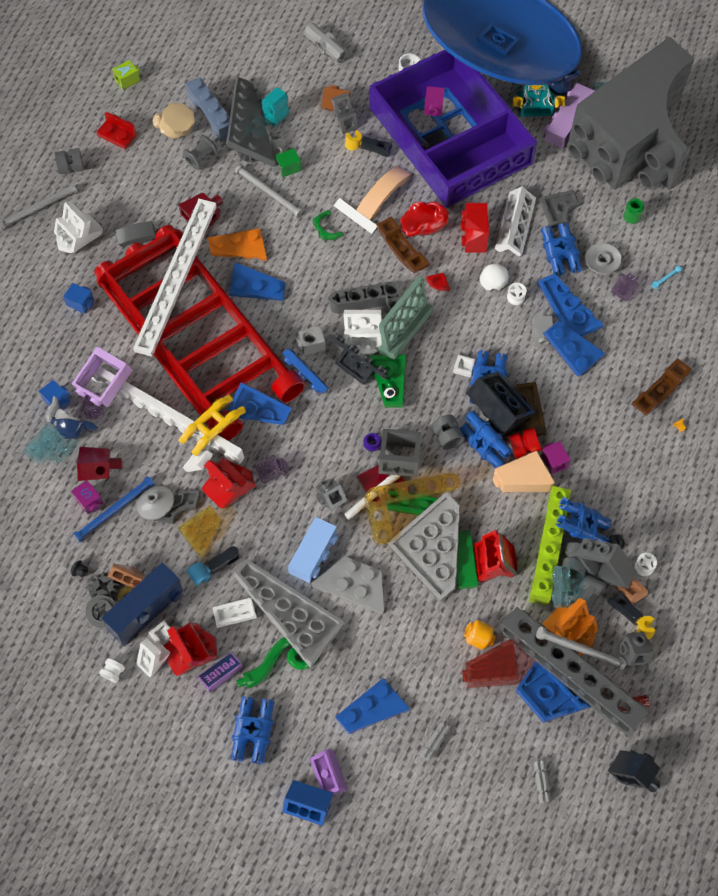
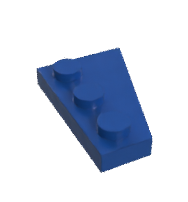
M234 262L229 291L230 296L284 300L286 287L284 281Z
M241 382L228 410L233 411L243 406L246 413L239 416L241 419L284 425L293 407Z
M382 678L335 716V719L348 734L372 726V724L406 713L410 711V708L386 680Z

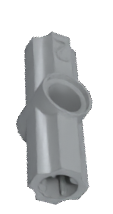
M309 23L306 26L304 35L315 44L318 51H321L322 54H328L337 63L345 60L348 51L337 43L332 33H325L314 23Z

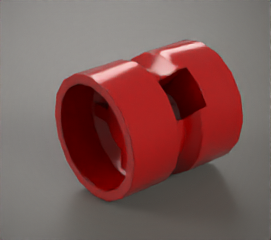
M534 427L524 430L522 435L516 433L508 436L516 459L526 456L527 452L542 451Z

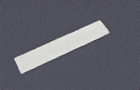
M340 198L334 206L371 234L377 228L376 224Z

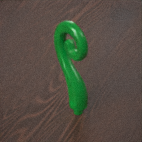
M285 637L280 639L269 650L257 668L243 673V678L236 680L238 687L246 685L249 689L263 682L268 677L281 652L291 646ZM294 648L288 651L287 661L291 667L296 670L310 668L305 661L296 659L298 653Z

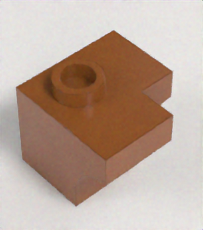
M329 85V88L324 87L321 108L334 111L331 98L347 93L351 99V92L341 90L339 86Z

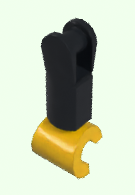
M357 130L355 131L354 138L349 133H346L345 146L347 149L357 150L361 146V149L375 152L385 157L390 155L391 143L365 136L361 139L362 135Z
M618 591L613 599L610 598L608 600V603L633 625L638 624L637 633L644 632L647 639H651L654 636L656 630L650 626L655 618L651 616L643 617V614Z

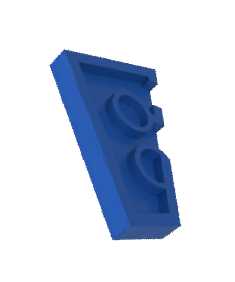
M560 321L555 322L543 333L577 377L605 354V352Z
M288 348L283 353L285 362L291 367L294 365L299 370L297 372L298 375L304 380L308 379L312 383L310 385L316 393L321 392L324 394L329 389L314 371L308 369V365L304 360L295 356L296 352L293 349Z

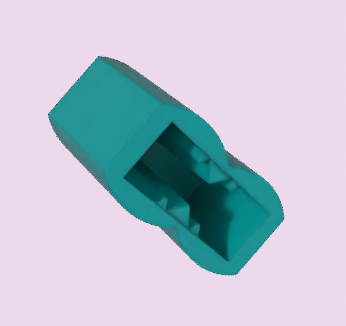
M278 87L262 100L263 119L266 124L274 127L289 114L288 96L286 92Z

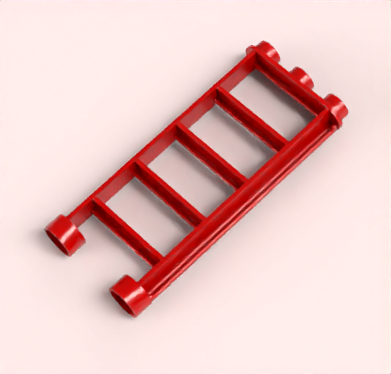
M165 225L160 228L156 233V239L145 245L140 242L131 245L126 250L125 257L115 263L109 260L104 261L94 271L99 287L106 292L138 336L145 323V318L139 311L154 302L163 279L130 299L117 282L171 250L177 249L183 233L172 225ZM195 256L184 284L199 276L212 292V295L167 321L153 353L155 358L200 416L214 402L238 390L241 382L248 384L271 368L279 376L272 384L271 389L280 401L287 403L298 397L305 388L304 381L294 370H288L207 268ZM223 306L237 325L185 358L177 361L163 342ZM245 337H248L263 357L203 394L187 373ZM227 410L220 414L226 417L232 410ZM210 417L205 423L212 430L219 422ZM238 418L218 435L229 441L238 435L243 428V424Z

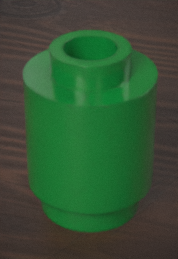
M633 198L627 202L623 215L626 222L635 224L640 221L644 210L643 202L640 199Z

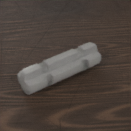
M444 722L438 725L437 731L433 733L426 744V748L420 753V756L426 761L432 759L434 756L433 752L437 751L445 738L444 735H447L450 731V727Z
M536 761L534 763V771L536 772L535 778L537 792H539V803H550L551 796L548 792L547 772H545L546 763L545 761Z

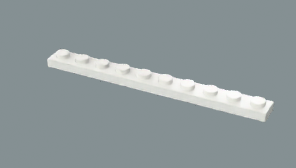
M198 199L134 345V352L153 356L215 212L216 203Z
M99 367L91 379L95 382L100 381L107 388L115 375ZM126 381L118 391L122 398H129L139 408H146L151 415L163 418L165 423L170 426L175 425L182 433L194 422ZM197 429L192 436L198 442L204 434ZM219 435L214 437L208 444L211 450L224 454L229 461H236L240 464L244 459L241 448Z

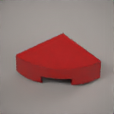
M444 272L426 277V281L432 288L439 291L449 290Z

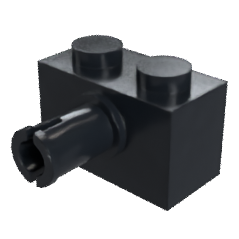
M620 750L608 769V772L621 784L648 789L652 793L656 792L661 785L655 778L661 768L654 762V757L647 753L639 754L633 750H630V752Z

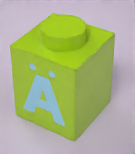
M130 60L112 68L114 79L123 90L140 82V70Z

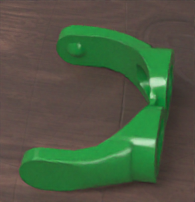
M326 210L312 218V223L315 229L318 230L322 241L336 240L344 236L343 232L331 234L320 227V220L331 215L330 210Z

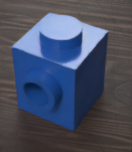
M72 283L63 296L66 306L84 314L94 305L92 291L86 286L81 287Z
M54 379L39 390L42 400L48 406L52 404L53 396L57 397L59 408L63 410L71 402L69 398L70 392L65 386L60 387Z

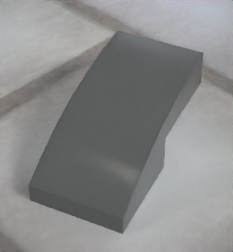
M344 93L331 98L342 133L345 134L358 129L356 115L352 110L349 95Z
M152 221L140 222L116 230L118 244L121 247L136 241L145 243L156 236Z

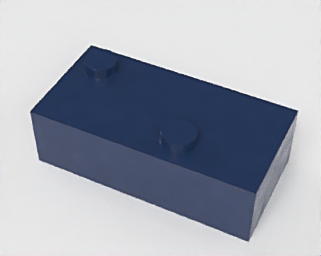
M162 562L101 618L107 631L124 647L167 606L181 598L183 589L179 578Z

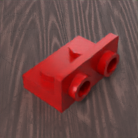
M106 112L104 114L106 121L97 130V136L126 149L137 136L135 126L130 121H125L115 114Z

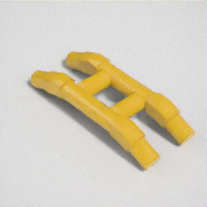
M231 395L220 398L184 430L178 441L185 444L197 429L200 430L204 436L200 438L196 443L197 445L191 451L192 454L198 456L214 437L230 423L238 419L239 416L246 413V410L241 406L224 417L218 411L232 402L233 398ZM210 417L219 422L212 430L204 425Z

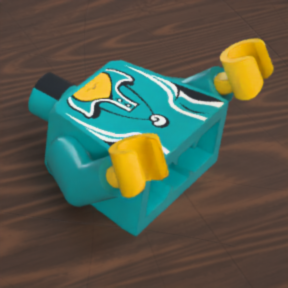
M547 84L525 85L524 90L520 91L516 97H513L512 107L521 108L520 117L552 116L554 106L555 108L559 106L565 107V97L556 96L553 91H550Z

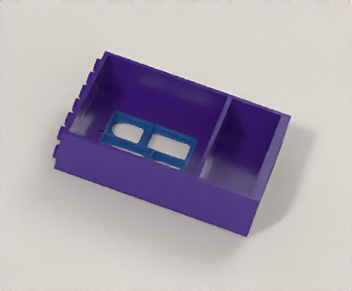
M446 50L432 54L430 57L370 85L371 111L446 208L534 163L537 141L483 75L459 61ZM427 86L445 88L444 98L449 99L456 109L442 116H431L437 126L424 133H419L409 120V113L415 109L425 110ZM457 115H462L472 128L454 136L445 124V121ZM441 129L448 139L426 150L423 147L425 145L423 138Z

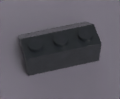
M498 371L479 377L466 392L471 402L477 405L482 414L494 424L495 429L502 433V435L513 431L535 413Z

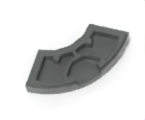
M186 490L177 493L174 496L172 509L165 516L154 521L174 524L176 518L181 513L197 510L201 490Z

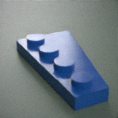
M555 273L538 280V285L556 318L562 324L581 337L603 328L604 324L593 316V313L581 303L577 296L570 292V289Z

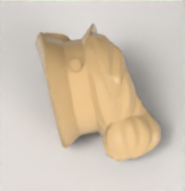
M170 103L162 113L155 114L153 118L154 127L160 128L162 134L174 139L190 134L195 124L194 112L183 103Z

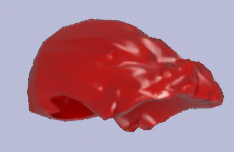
M415 202L400 219L402 233L409 237L434 234L447 225L449 211L439 202Z

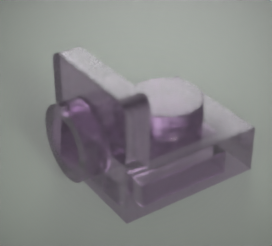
M622 273L610 292L626 302L634 289L639 286L638 282H636L637 278L629 273L627 276Z
M87 395L85 398L80 397L86 419H97L105 414L102 404L100 407L95 405Z
M275 455L270 456L255 466L260 480L264 484L279 475H289L286 461Z

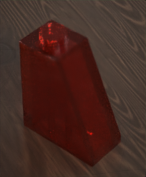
M513 639L507 640L466 662L465 670L461 672L462 682H466L467 688L516 685L518 676Z

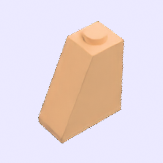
M537 451L496 468L493 477L495 486L497 488L500 487L502 492H550L555 484Z

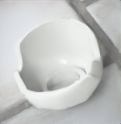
M500 264L487 265L480 275L481 285L489 291L491 289L500 290L508 284L509 280L507 269Z

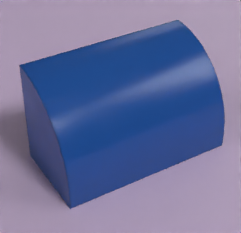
M293 780L286 794L282 812L323 826L333 793Z

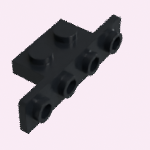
M337 333L336 335L329 334L327 336L344 349L335 364L360 383L366 385L374 372L383 379H391V376L387 374L389 371L381 365L376 366L373 363L374 359L366 354L364 356L360 354V349L353 344L349 346L345 343L346 339Z

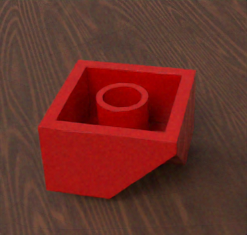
M466 203L465 210H462L460 230L464 231V235H461V246H465V253H486L489 236L487 203Z

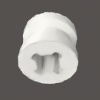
M521 283L511 284L508 289V301L513 305L522 304L525 301L526 287Z
M651 553L639 555L635 563L636 572L641 576H650L657 566L656 557Z
M107 658L105 661L106 666L100 670L99 674L105 679L117 683L119 674L124 671L125 667L117 661Z

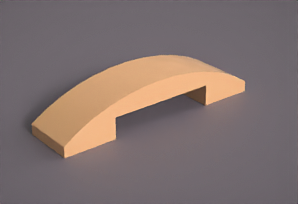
M399 166L389 170L370 189L356 211L371 221L380 211V206L398 186H403L411 177V174Z

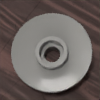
M607 243L592 245L587 250L585 256L587 266L598 274H611L620 267L622 260L618 249Z
M152 487L139 497L137 511L142 518L147 520L162 518L172 509L174 495L166 487Z

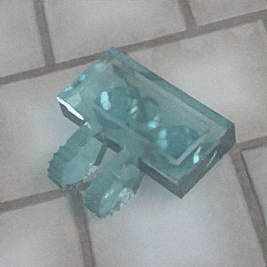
M46 424L23 450V454L37 464L45 456L57 462L59 460L58 456L50 450L54 447L64 454L67 449L58 442L62 435L55 428Z
M554 566L552 574L554 582L552 601L554 607L569 608L570 596H575V592L570 591V585L575 584V579H570V567Z

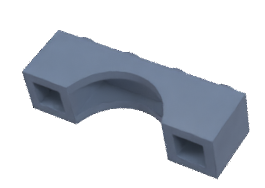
M201 77L185 83L187 96L196 108L200 107L219 141L226 140L230 120L227 112Z

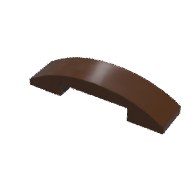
M392 216L376 224L387 245L408 270L417 273L430 266V263L421 252L417 253L401 233V227Z
M677 358L666 369L665 373L647 391H643L631 405L644 415H649L684 381L692 369Z

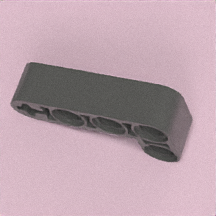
M386 282L338 290L330 295V309L336 314L344 313V310H364L385 306L388 314L402 297L400 286L395 282Z

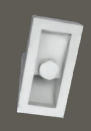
M146 638L140 644L136 665L151 678L167 659L170 652L158 641L152 643Z

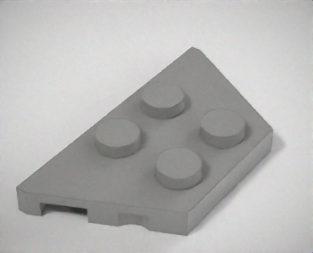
M344 556L312 583L314 588L384 614L381 570Z

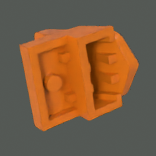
M578 598L570 606L565 604L559 605L542 623L549 632L593 648L596 638L595 634L598 632L596 617L589 614L587 603L581 598ZM576 651L579 654V656L584 655L583 653Z

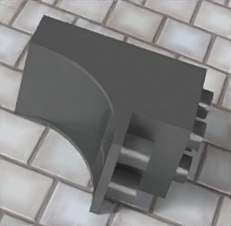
M668 37L578 103L567 144L571 156L578 161L583 159L591 167L594 178L602 184L607 182L614 190L637 173L641 184L649 190L653 189L660 182L669 190L674 187L689 147L674 131L667 111L680 101L695 58L674 39Z

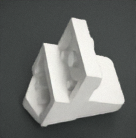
M72 201L65 202L63 216L56 218L54 233L57 235L58 249L70 254L76 253V251L99 237L103 232V228L89 214H83Z
M344 310L345 343L349 346L353 344L359 348V353L363 356L365 354L369 356L379 351L378 348L382 345L379 324L382 321L381 310Z

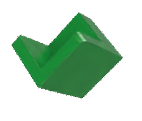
M294 148L275 155L281 168L282 178L301 171V160Z

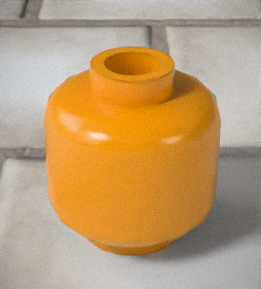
M480 620L469 622L464 632L467 644L480 650H484L487 646L491 647L496 635H493L494 629L491 625Z

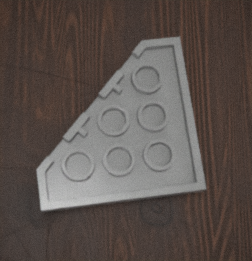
M447 492L388 542V546L440 602L456 589L460 505Z

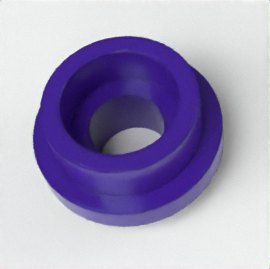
M369 433L364 437L363 445L366 450L374 452L381 448L382 439L378 434ZM370 441H375L376 444H375V445H371V444H369V442H370Z

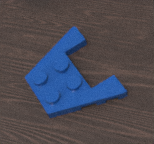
M553 654L557 659L561 657L558 654ZM536 661L516 689V693L543 723L592 707L581 697H574L560 680Z

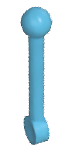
M676 266L675 270H673L668 275L660 279L658 282L654 281L652 283V288L657 289L662 282L670 278L675 273L681 272L682 267Z

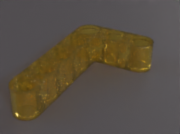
M447 473L373 487L367 491L364 496V502L373 542L377 545H385L392 539V529L387 509L388 504L453 492L460 485L459 476L454 473ZM446 478L453 481V488L446 485ZM427 482H432L435 485L434 491H430L427 488ZM409 485L416 488L415 495L408 492ZM390 489L397 491V498L390 497ZM370 493L378 495V502H373L370 499ZM374 512L382 514V521L374 519ZM379 531L386 533L387 538L385 541L378 538Z

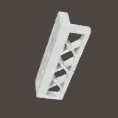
M523 187L509 192L495 246L498 252L509 249L517 256H521L523 253L536 197ZM525 197L529 200L528 206L525 202ZM522 210L525 215V220H523V217L521 215ZM518 224L520 225L522 231L521 234L519 233L517 228ZM515 238L518 244V248L513 245Z

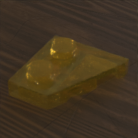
M209 505L180 525L178 530L201 559L222 520Z

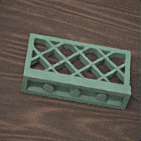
M418 276L380 322L379 330L382 345L378 348L379 354L396 359L433 312V306L427 304L423 277Z

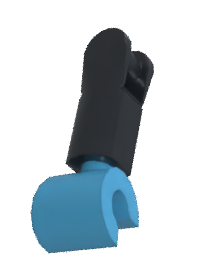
M231 546L221 554L205 562L206 566L201 562L191 565L187 569V574L196 586L201 582L205 583L211 575L239 559V550L237 547Z

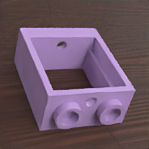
M96 347L72 382V385L76 388L75 392L85 398L87 395L95 405L100 407L102 404L108 408L133 370L125 362ZM102 362H105L117 369L118 372L100 397L85 387Z

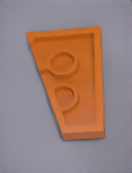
M260 228L208 237L211 256L244 257V259L258 258L267 261Z

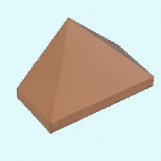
M114 563L107 577L134 588L146 576L135 567Z

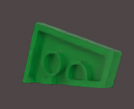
M369 355L374 359L373 363L376 366L381 365L389 371L387 374L391 376V379L387 380L374 372L384 407L404 408L406 355H398L396 359L384 355ZM387 388H393L395 395L387 398L384 395V391Z

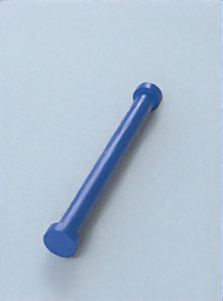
M146 476L141 484L79 532L75 531L73 535L79 542H82L86 535L149 486L153 487L155 484L152 479Z

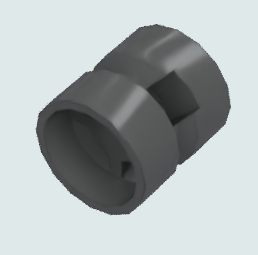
M79 148L69 149V152L65 150L55 152L59 174L69 173L70 170L74 172L84 170ZM68 158H73V164L69 163Z
M453 415L442 416L432 423L434 433L438 437L443 450L456 448L465 441Z
M574 542L566 544L564 558L559 569L562 575L574 579L584 578L586 568L575 555L581 544Z

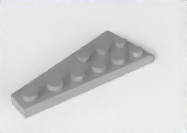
M248 559L236 569L234 577L307 665L311 667L341 631L345 622Z

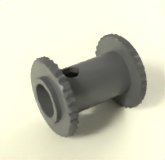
M205 135L200 136L201 143L192 151L188 149L183 150L184 159L195 170L201 168L200 161L210 153L213 156L218 154L217 147L213 141Z

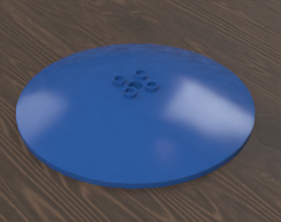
M547 0L423 1V18L435 40L459 61L488 76L518 84L543 85L563 80L564 77L571 75L580 63L582 44L577 31L567 17Z

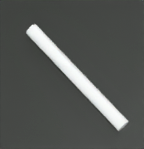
M400 475L388 476L344 514L345 517L350 520L395 482Z

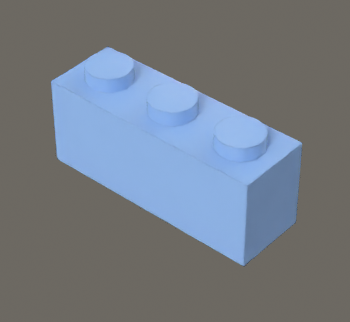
M315 517L288 566L289 574L308 583L313 578L316 579L321 569L319 568L321 562H325L329 556L330 551L328 549L330 545H335L338 539L337 526Z

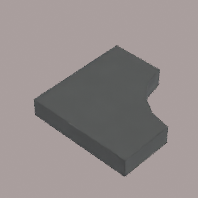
M574 190L540 197L539 200L547 221L552 228L558 227L561 223L564 225L568 223V213L579 206Z

